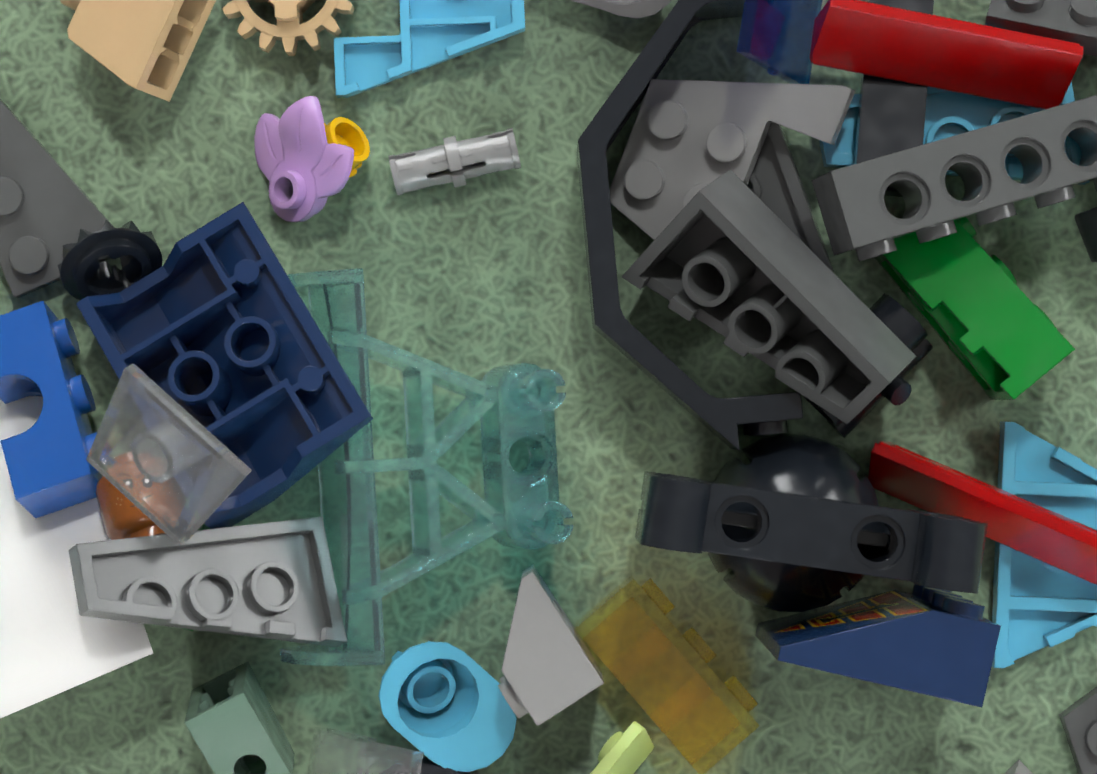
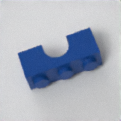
M44 301L0 315V399L5 404L29 396L43 397L42 411L35 424L21 434L0 441L15 499L36 519L97 498V483L104 476L103 471L112 467L105 441L99 432L92 433L87 413L96 409L90 386L83 374L76 375L72 356L80 354L74 329L67 318L59 320Z

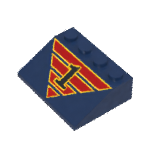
M914 583L912 594L893 590L759 622L755 636L778 661L982 708L1001 626L982 617L985 606L975 604L972 600L962 598L961 595L954 594L949 590L931 588Z

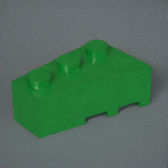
M966 217L954 220L957 233L919 244L916 232L894 238L897 250L874 258L991 400H1014L1075 350L1056 329L1049 317L1016 285L1017 281L1007 266L997 256L993 254L989 256L973 239L977 233Z

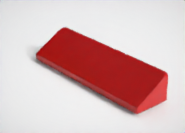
M828 0L814 19L810 61L819 66L1035 108L1049 109L1061 104L1083 57L1084 46H1080L1078 43L860 0Z
M880 441L874 444L871 451L868 476L874 489L927 512L959 516L988 524L987 538L1097 585V530L892 442Z

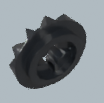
M105 220L102 230L92 233L80 229L77 243L63 245V261L58 265V269L66 291L80 301L87 296L121 292L162 267L163 259L152 231L140 232L133 221L127 222L120 228H115ZM103 255H108L112 259L120 257L122 269L120 270L116 265L112 266L106 261L99 263L98 259Z

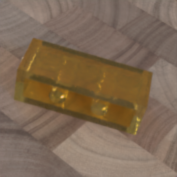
M630 575L574 624V628L698 774H705L760 726L750 713L758 703L734 675L726 682H723L709 666L708 663L717 655L693 627L682 634L667 617V614L675 606L656 583L650 578L641 586Z

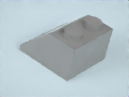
M532 564L522 570L501 671L504 676L499 678L501 684L498 687L518 718L529 713L535 724L539 726L603 685L604 680L601 668L538 570Z

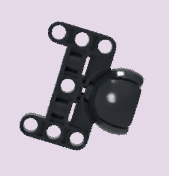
M780 434L758 440L742 449L745 456L751 462L750 464L745 465L734 455L720 469L713 482L644 471L641 492L642 504L638 513L635 538L639 544L688 553L708 552V556L718 573L732 569L724 577V581L731 589L756 606L778 612H805L825 607L842 597L840 590L843 587L850 591L863 579L864 575L910 581L917 585L978 594L988 524L947 514L879 506L875 489L867 475L863 474L857 477V473L861 469L860 465L847 452L826 440L801 434Z

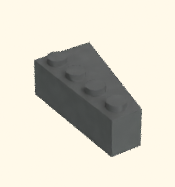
M731 169L698 191L622 275L623 279L640 290L647 286L669 300L668 308L689 322L696 318L726 337L723 344L741 356L745 357L750 353L776 370L775 378L846 424L860 413L916 357Z

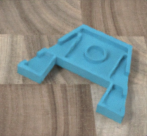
M399 0L400 35L334 38L337 98L354 96L524 32V0Z

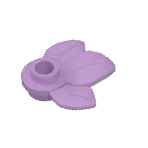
M307 96L296 101L287 108L280 119L273 114L264 113L256 126L254 144L257 164L270 181L269 199L275 213L280 218L288 222L306 221L323 209L329 196L339 193L344 188L351 173L354 149L342 144H328L319 99L316 96Z

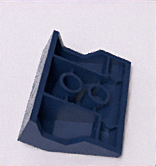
M244 202L176 242L164 265L119 293L87 296L76 303L197 517L210 529L232 527L276 500L373 420L372 415Z

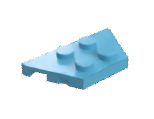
M1000 422L997 488L1097 530V469L1084 463L1080 458L1066 450L1056 447L1030 433L1015 422ZM995 541L992 622L1000 625L1001 628L992 667L1006 668L1015 664L1014 661L1046 646L1053 647L1073 638L1077 632L1091 626L1097 627V585Z

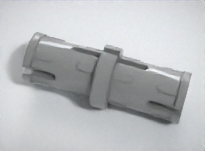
M513 128L457 141L456 136L443 138V145L388 156L398 196L407 192L453 182L454 188L467 185L466 179L513 168H521Z

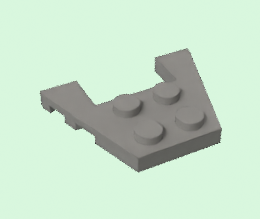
M651 79L609 190L610 203L655 240L698 191L731 169L746 186L748 185L771 123H777L835 145L855 90L843 85Z

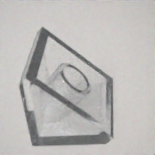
M134 363L124 368L86 459L179 546L195 534L252 471L251 468Z

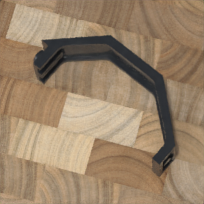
M678 0L578 139L577 163L592 326L594 330L729 448L740 451L737 424H743L744 435L749 436L788 433L787 420L803 418L801 394L798 392L733 398H717L707 394L627 321L621 311L619 302L606 152L645 96L651 79L658 77L693 26L706 20L754 16L762 0Z

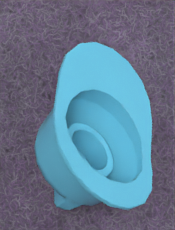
M428 641L409 647L404 652L397 651L392 656V662L382 676L378 695L382 714L398 733L428 759L443 768L470 772L488 767L500 758L514 738L517 718L498 687L500 683L464 651L447 642Z

